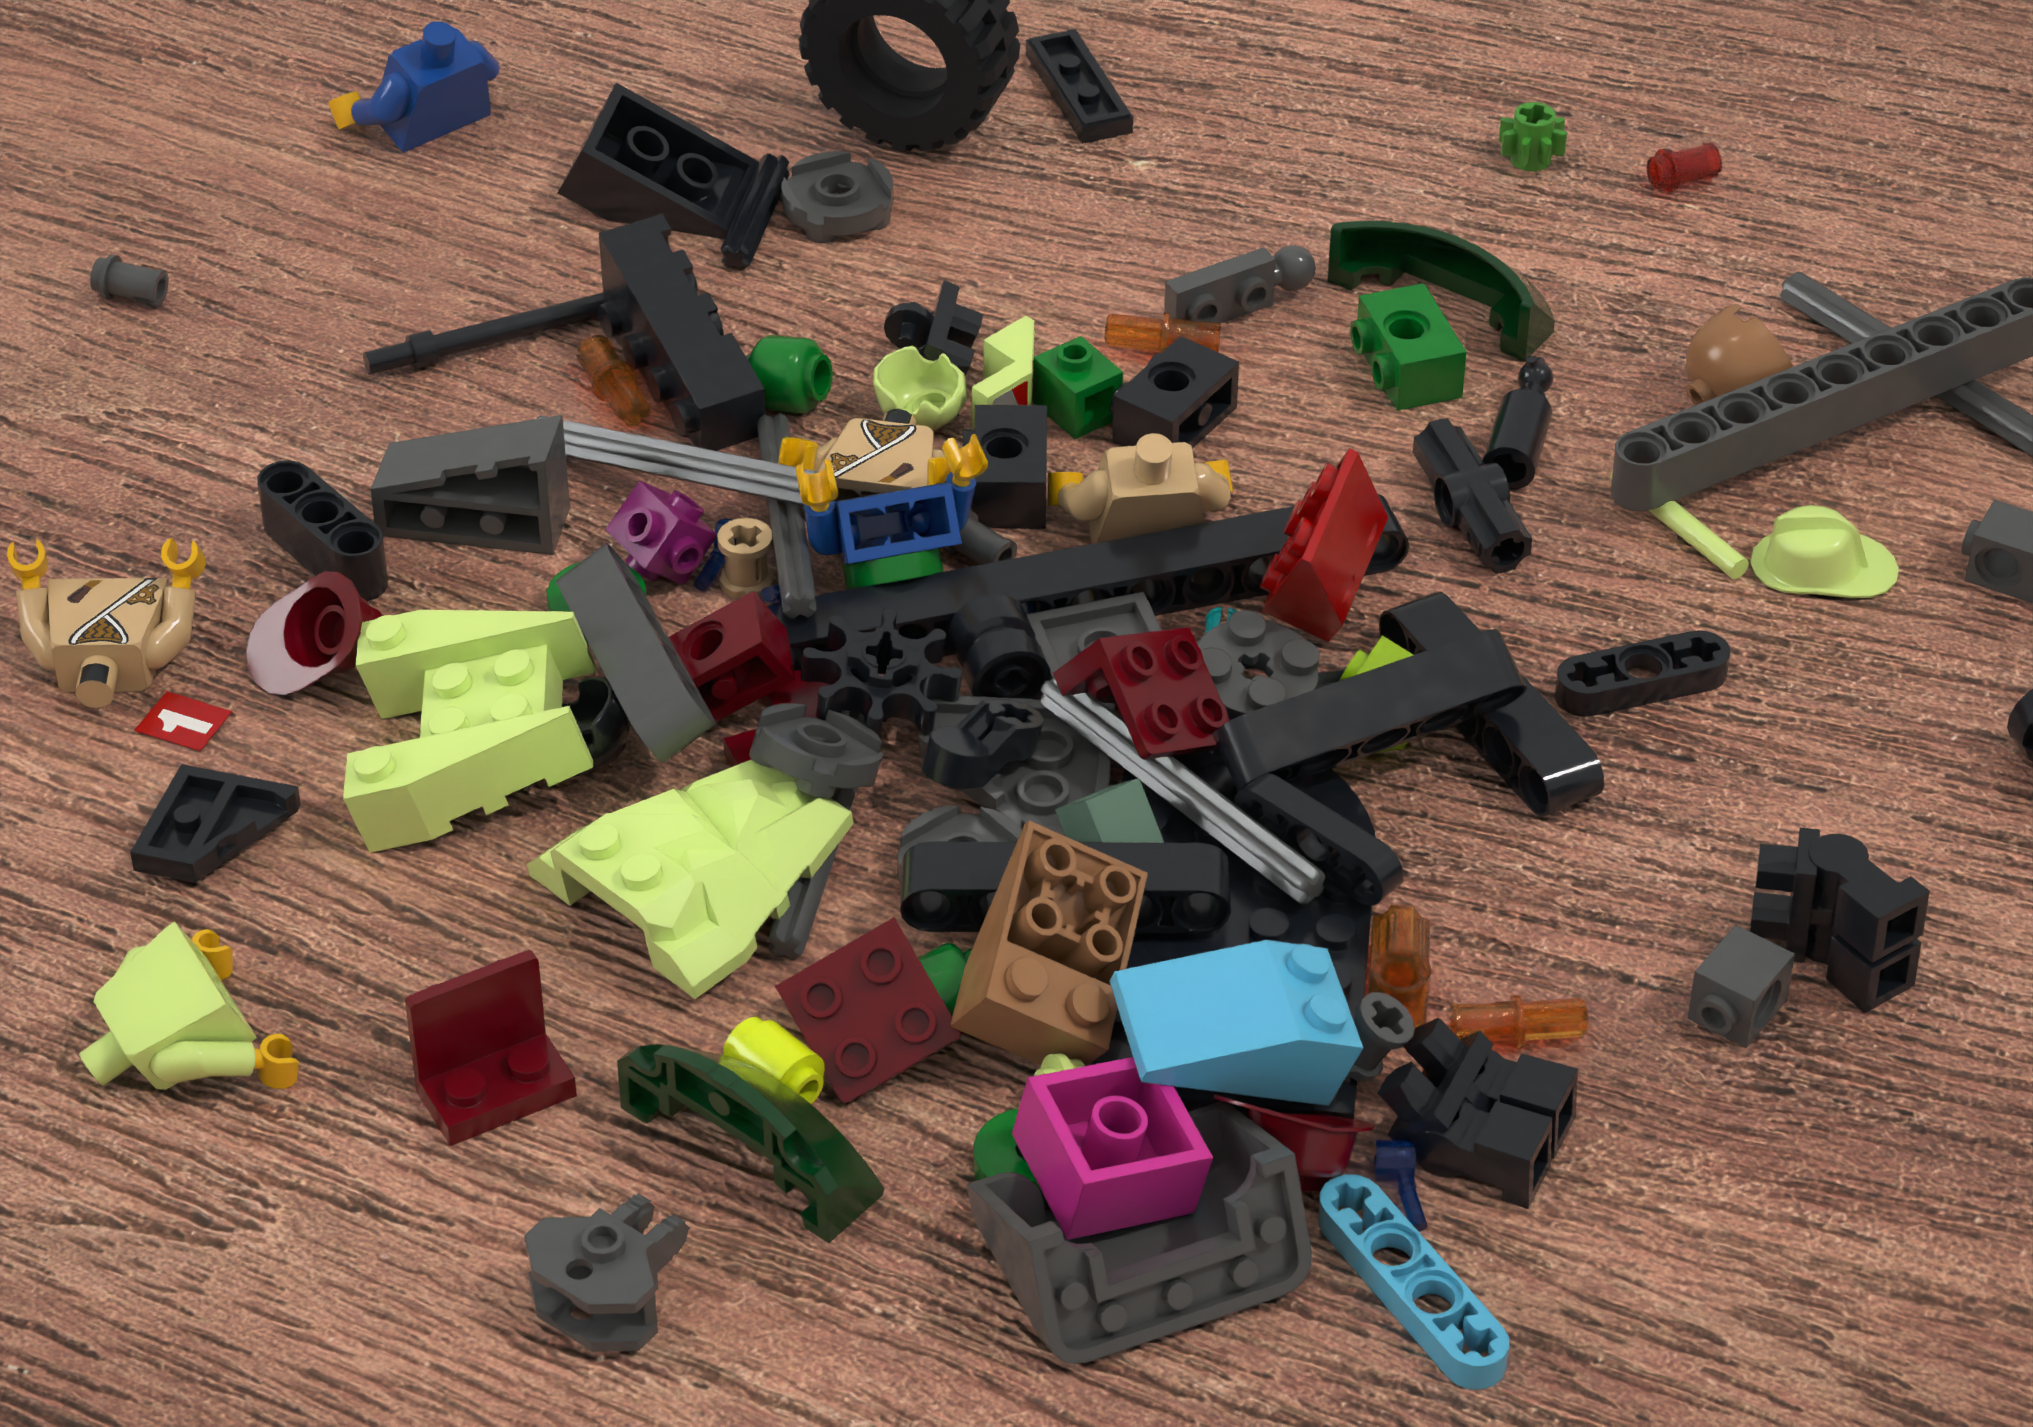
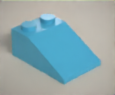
M1263 940L1115 971L1110 979L1111 988L1141 1082L1329 1106L1363 1050V1045L1327 948L1314 947L1308 944Z

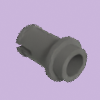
M111 254L107 258L99 257L95 261L90 275V286L93 291L99 292L100 296L106 300H111L115 295L150 303L153 306H160L168 291L169 277L166 274V270H156L124 263L119 255Z
M970 510L967 524L960 531L962 544L943 547L950 555L961 553L979 565L1014 559L1017 553V544L1014 541L1002 537L978 521V515Z

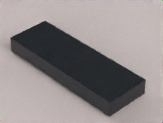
M1076 29L1026 39V56L1082 144L1133 133L1132 114Z

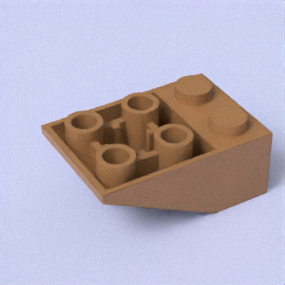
M1030 820L1025 823L964 967L950 1027L1039 1065L1042 1064L1047 1055L1062 1053L1068 1059H1080L1087 1066L1108 1051L1118 1009L1110 979L1115 971L1127 969L1148 873Z

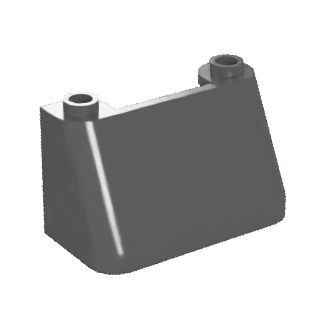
M1220 1101L1189 1112V1115L1213 1156L1195 1213L1070 1240L1066 1239L1053 1212L1045 1211L1044 1201L1039 1188L1025 1175L1015 1172L999 1173L968 1183L967 1190L975 1223L1041 1342L1061 1361L1080 1364L1284 1296L1297 1289L1306 1279L1310 1270L1312 1251L1295 1154L1228 1102Z

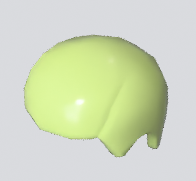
M908 346L884 356L874 368V390L878 405L884 415L893 409L905 410L914 416L917 425L928 426L930 429L936 430L952 422L967 401L965 375L954 364H951L950 359L944 353L937 360L931 361L923 358L916 347Z

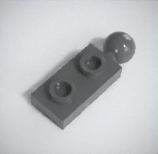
M1284 246L1274 256L1263 247L1165 281L1164 328L1175 339H1178L1180 336L1184 337L1272 306L1274 303V286L1278 285L1283 289L1291 291L1306 287L1315 275V260L1312 254L1302 246Z

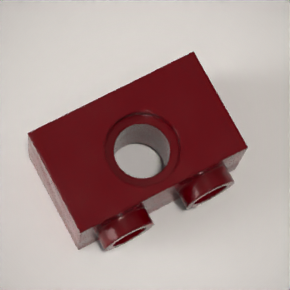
M754 591L669 636L716 722L795 680L787 629Z

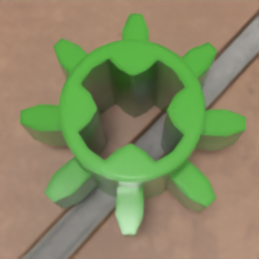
M1529 102L1521 104L1515 109L1514 119L1501 118L1499 142L1502 143L1501 155L1510 156L1511 163L1524 171L1533 172L1546 169L1551 164L1552 155H1565L1567 132L1564 131V117L1556 118L1554 109L1543 103Z

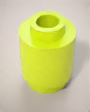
M751 1017L737 1025L728 1036L723 1048V1055L741 1060L761 1069L794 1090L810 1104L821 1093L825 1070L823 1059L773 1020L763 1021L759 1017Z

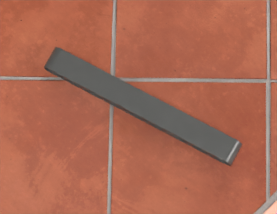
M2023 277L2014 279L1625 433L1615 443L1611 483L1612 499L1622 508L1631 511L1644 512L1658 508L1669 501L1678 500L2033 357V278Z

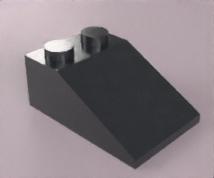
M615 83L581 145L558 194L608 221L630 224L663 214L671 227V231L725 239L759 161L624 86Z

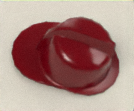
M324 571L274 602L259 616L250 632L246 648L248 671L256 685L268 693L286 696L304 690L328 674L347 672L356 667L357 645L361 634L362 622L375 620L383 616V614L378 609L371 607L359 595L349 578L340 572Z
M1213 1095L1215 1099L1249 1108L1250 1120L1295 1154L1301 1191H1321L1324 1184L1333 1177L1343 1175L1349 1165L1357 1133L1372 1131L1375 1127L1374 1124L1357 1119L1319 1114L1283 1113L1223 1096Z

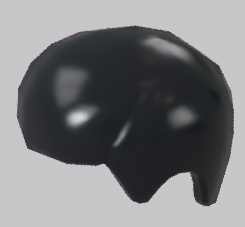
M586 677L579 680V697L577 700L568 704L562 703V707L570 706L593 759V768L574 777L591 774L615 761L626 747L631 723L606 678Z

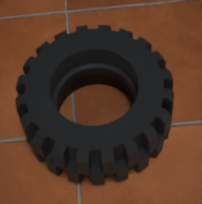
M809 0V5L804 10L800 22L802 35L799 38V49L801 58L809 60L804 66V70L811 86L818 85L821 90L818 94L820 101L828 110L833 107L841 115L839 121L847 128L852 130L854 126L866 133L865 139L876 144H881L883 140L892 142L893 149L912 151L915 145H919L921 151L941 149L944 143L946 145H954L964 140L970 131L976 130L985 120L1015 72L1014 65L1018 61L1020 53V43L1018 38H1016L1019 32L1017 17L1014 11L1007 12L1006 8L1010 4V0ZM874 16L896 17L918 27L935 43L944 59L946 67L932 68L921 66L902 57L884 40L876 26Z

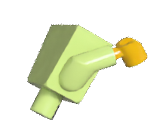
M175 921L161 931L148 945L134 947L129 950L115 975L96 992L94 1003L110 1031L79 1053L85 1066L102 1086H105L134 1065L156 1089H168L179 1082L214 1076H251L254 1069H258V1077L266 1086L274 1089H285L296 1083L299 1061L292 1058L293 1044L283 1034L275 1033L263 1039L260 1048H254L251 1042L257 1037L221 981L229 977L233 972V949L227 945L220 947V937L209 929L200 930L195 933L191 940Z

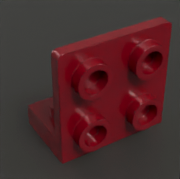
M1190 627L1099 638L1053 673L1062 696L1090 693L1092 699H1100L1113 694L1136 750L1143 760L1218 749L1213 735L1217 729L1230 721L1226 707L1221 701Z
M895 917L775 986L809 1047L823 1059L825 1065L824 1073L844 1104H848L956 1042L961 1037L959 1030L950 1027L952 1016Z
M532 950L523 951L440 984L432 985L409 995L405 999L416 1092L450 1146L577 1096L575 1077L546 1034L539 960Z

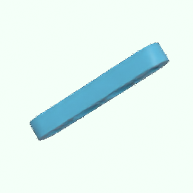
M1344 1174L1333 1177L1325 1183L1320 1192L1318 1225L1322 1233L1447 1378L1458 1386L1478 1390L1492 1387L1501 1381L1507 1370L1509 1355V1336L1504 1327L1388 1196L1373 1181L1360 1175ZM1342 1206H1345V1207H1346V1208H1344V1209H1342V1210H1340V1211L1338 1210V1207H1342ZM1361 1209L1363 1210L1362 1219L1356 1213V1211ZM1395 1247L1407 1253L1410 1260L1398 1266H1388L1377 1261L1372 1254L1381 1248ZM1432 1294L1444 1297L1451 1303L1452 1307L1446 1312L1434 1314L1422 1311L1415 1305L1414 1301L1420 1296ZM1463 1342L1471 1350L1470 1352L1462 1353ZM1487 1351L1488 1356L1482 1357L1480 1353Z

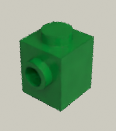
M1082 336L1033 357V404L1047 406V416L1073 439H1077L1113 422L1110 404L1115 391L1123 384V371Z

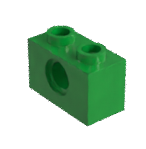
M1424 283L1359 295L1357 320L1352 321L1350 327L1352 344L1358 355L1363 354L1371 366L1372 377L1376 387L1379 390H1385L1397 411L1463 397L1467 352Z

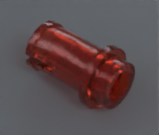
M1712 142L1674 152L1669 148L1659 149L1655 156L1650 157L1647 162V176L1651 185L1655 189H1663L1665 192L1676 191L1680 184L1718 177V173L1722 170L1720 152Z

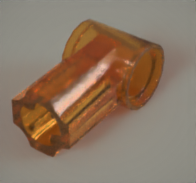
M1391 905L1388 911L1381 915L1373 916L1368 993H1385L1397 999L1407 1008L1416 1028L1427 1023L1432 974L1430 967V920L1420 916L1414 906Z

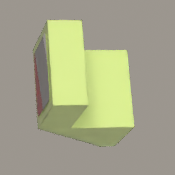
M1027 315L983 340V381L972 386V429H975V405L1033 404L1035 331L1034 320Z

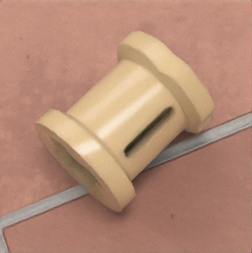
M738 518L727 522L717 533L718 548L725 555V566H723L720 576V588L726 595L734 599H739L752 591L759 598L764 597L772 590V583L774 581V570L767 563V553L773 545L772 530L764 522L752 518Z

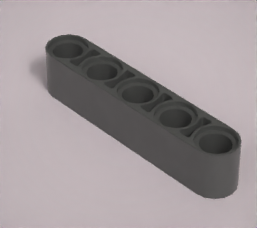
M605 543L556 580L557 586L571 612H574L582 633L631 725L660 762L666 763L716 725L714 717L638 581L609 544Z

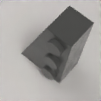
M558 415L389 443L370 489L374 523L380 528L385 537L553 555L570 510L563 416Z

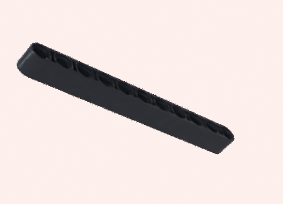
M1380 494L1378 496L1388 515V520L1364 576L1393 569L1404 560L1410 547L1409 540L1391 506L1384 496ZM1295 506L934 573L933 575L817 595L815 596L817 610L809 618L801 614L794 619L787 617L783 613L782 602L774 603L767 607L787 629L794 671L801 670L805 648L811 647L824 652L834 651L827 646L830 617L841 615L852 629L859 632L876 631V627H880L882 611L887 607L897 610L895 629L899 630V634L905 638L920 639L926 637L934 629L943 630L946 633L943 657L955 655L949 640V625L955 613L966 603L980 596L991 594L1011 596L1021 603L1028 615L1144 592L1154 615L1158 616L1268 595L1269 591L1260 588V585L1275 554L1279 555L1288 538L1287 535L1283 534V531Z

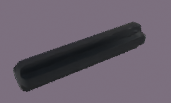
M768 153L760 159L720 248L723 253L721 261L725 267L735 266L743 270L751 264L782 193V181L784 177L787 180L790 175L787 169L789 161L785 156L775 157Z

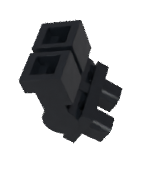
M1800 827L1797 847L1760 843L1755 888L1791 892V896L1754 892L1750 932L1762 938L1785 940V949L1795 953L1794 962L1804 963L1806 956L1812 961L1826 964L1828 966L1826 980L1863 1013L1915 986L1922 944L1917 938L1923 935L1930 890L1912 876L1899 883L1869 860L1868 850L1860 840L1849 835L1828 834L1820 837L1819 829Z
M1440 1018L1416 1027L1413 1037L1403 1047L1423 1068V1071L1421 1072L1412 1062L1402 1065L1385 1078L1377 1093L1397 1115L1387 1135L1400 1149L1409 1146L1414 1160L1429 1173L1446 1178L1457 1177L1460 1174L1502 1188V1201L1529 1209L1551 1166V1158H1555L1576 1118L1578 1068L1522 1053L1517 1062L1507 1060L1496 1051L1491 1050L1494 1044L1480 1030L1459 1039Z

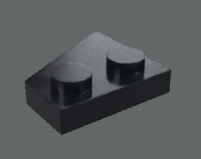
M181 764L130 852L133 870L196 883L298 812L301 806L298 786Z

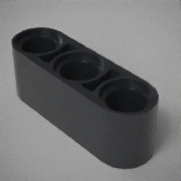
M291 460L278 461L267 465L260 471L257 476L263 526L271 539L314 576L324 571L342 573L353 582L359 595L367 602L378 598L386 591L388 575L383 533L373 521L309 467L300 462Z

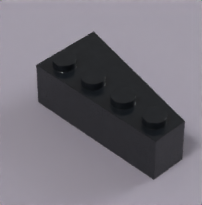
M656 215L600 232L599 245L604 304L598 306V317L601 327L608 338L614 337L620 344L630 369H638L646 379L653 400L656 403L663 402L669 410L677 432L681 436L687 435L695 447L715 451L758 438L757 421L760 417L766 415L765 389L732 332L724 335L718 308L710 294L698 295L695 284L690 276L693 273V265L685 251H671L668 236H671V227L664 215Z

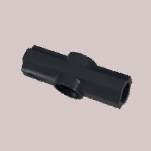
M1448 418L1429 422L1427 427L1414 437L1413 454L1433 485L1435 506L1442 523L1449 528L1459 526L1481 563L1492 567L1496 574L1516 569L1520 561L1531 555L1533 538L1510 504L1509 485L1502 468L1498 463L1494 462L1484 464L1463 429L1452 425Z

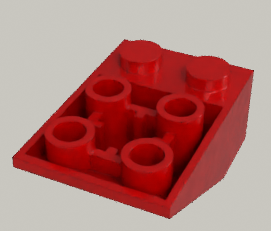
M1349 448L1336 466L1326 462L1316 483L1312 481L1303 500L1297 501L1283 531V534L1287 535L1288 538L1279 555L1275 554L1260 585V588L1269 591L1261 610L1262 612L1327 642L1343 626L1388 520V515L1357 451Z

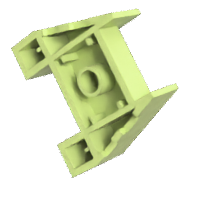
M416 610L397 615H385L375 620L362 622L361 634L357 645L356 667L380 718L386 719L422 711L420 738L384 746H373L365 750L347 753L343 800L369 853L433 840L453 831L450 821L479 807H483L485 814L488 815L509 805L505 797L506 795L545 778L548 787L593 768V759L570 706L562 707L563 680L597 672V666L574 612Z

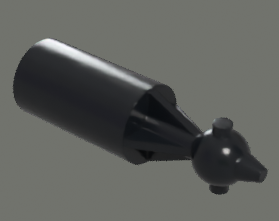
M1527 357L1526 364L1522 366L1518 374V382L1521 388L1508 392L1502 398L1482 460L1484 464L1498 463L1506 476L1509 489L1512 490L1523 488L1533 480L1552 418V408L1545 392L1550 389L1553 383V373L1543 357Z

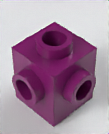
M640 480L605 529L630 554L626 559V563L633 570L651 581H656L661 575L682 585L685 584L694 569L699 566L704 555L718 536L700 519L704 509L694 500L679 491L674 490L670 494Z

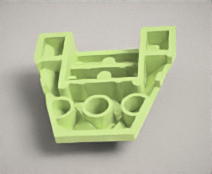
M751 759L697 780L683 788L672 789L615 812L606 813L589 825L575 830L527 863L529 875L569 906L589 892H593L643 929L652 967L696 999L749 960L758 948L754 936L769 915L771 918L778 920L790 907L787 894L799 877L812 878L854 822L851 811L832 798L808 795L797 787V778L789 776L776 768L757 764Z

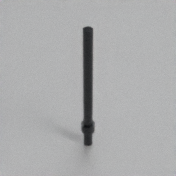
M694 273L690 274V276L695 284L696 290H698L696 277ZM603 292L434 335L430 330L406 336V342L363 352L365 368L369 375L411 364L414 369L438 364L439 357L597 318L598 306L604 304Z

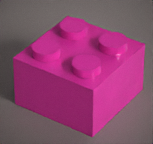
M1133 1057L1028 1077L1012 1130V1135L1067 1240L1195 1213L1213 1159L1174 1086L1141 1082Z

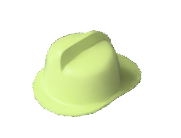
M1817 505L1796 507L1778 516L1774 520L1772 534L1764 537L1753 548L1750 560L1755 577L1765 586L1783 593L1872 598L1888 592L1896 584L1899 572L1895 557L1882 544L1859 534V530L1838 511Z

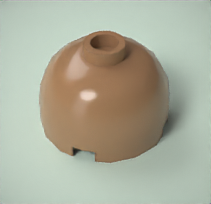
M1726 306L1709 318L1695 332L1686 352V371L1690 383L1686 386V390L1694 405L1793 367L1790 358L1777 338L1762 321L1753 316L1744 322L1735 315L1742 308L1740 306Z

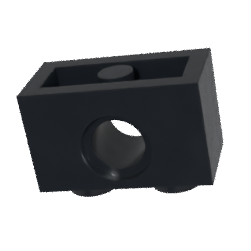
M1180 336L1162 353L1155 354L1147 366L1128 383L1121 384L1115 391L1110 404V413L1113 415L1112 442L1123 447L1136 446L1138 440L1144 435L1156 433L1167 437L1171 443L1186 442L1193 449L1237 408L1239 361Z
M975 405V429H963V447L969 443L971 435L976 434L988 461L986 471L975 478L976 486L972 504L973 512L978 515V521L988 528L1046 529L1047 406Z

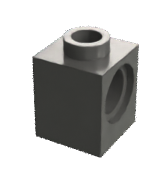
M1994 500L1983 520L1973 519L1966 531L1961 548V554L1970 556L1965 581L2033 603V512Z
M1735 925L1695 970L1687 1019L1747 1048L1787 1001L1795 953Z

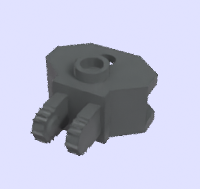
M639 1193L637 1195L633 1194L625 1204L622 1203L612 1214L599 1208L590 1217L543 1218L524 1235L531 1271L528 1273L537 1317L592 1352L639 1351L658 1333L655 1292L659 1289L657 1273L683 1248V1244L687 1241L686 1238L690 1227L685 1224L683 1219L672 1214L671 1216L667 1215V1218L662 1219L660 1224L655 1225L644 1235L643 1232L652 1221L656 1206L651 1203V1200ZM578 1307L593 1316L589 1319L579 1320L574 1318L571 1313Z

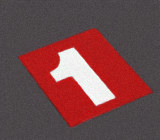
M166 691L134 731L201 751L233 711Z

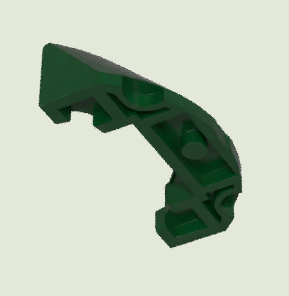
M1351 221L1334 223L1331 227L1327 280L1330 283L1347 290H1352L1361 284V276L1380 274L1379 282L1392 286L1404 273H1407L1492 307L1490 309L1489 326L1497 331L1503 328L1500 337V351L1524 362L1554 332L1555 320L1548 303L1539 290L1514 268L1469 241L1443 231L1399 222Z
M664 1044L639 1046L628 1051L617 1060L620 1104L623 1110L641 1122L649 1123L661 1113L672 1117L683 1107L687 1106L773 1161L775 1185L786 1194L796 1186L802 1191L810 1204L801 1213L803 1225L807 1230L827 1243L835 1239L884 1194V1187L880 1180L844 1135L798 1093L761 1069L723 1054Z

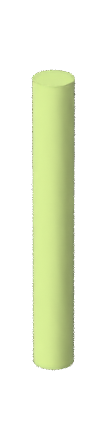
M1669 501L1663 506L1648 510L1730 578L1737 579L1746 572L1749 561L1677 502Z

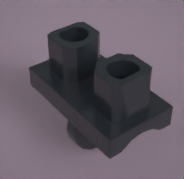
M944 280L940 287L935 310L932 313L917 302L900 303L889 310L885 319L884 331L891 343L899 349L914 346L923 358L931 361L937 360L944 353L950 359L951 364H954L966 376L975 351L972 349V346L978 335L984 314L956 304L960 286Z

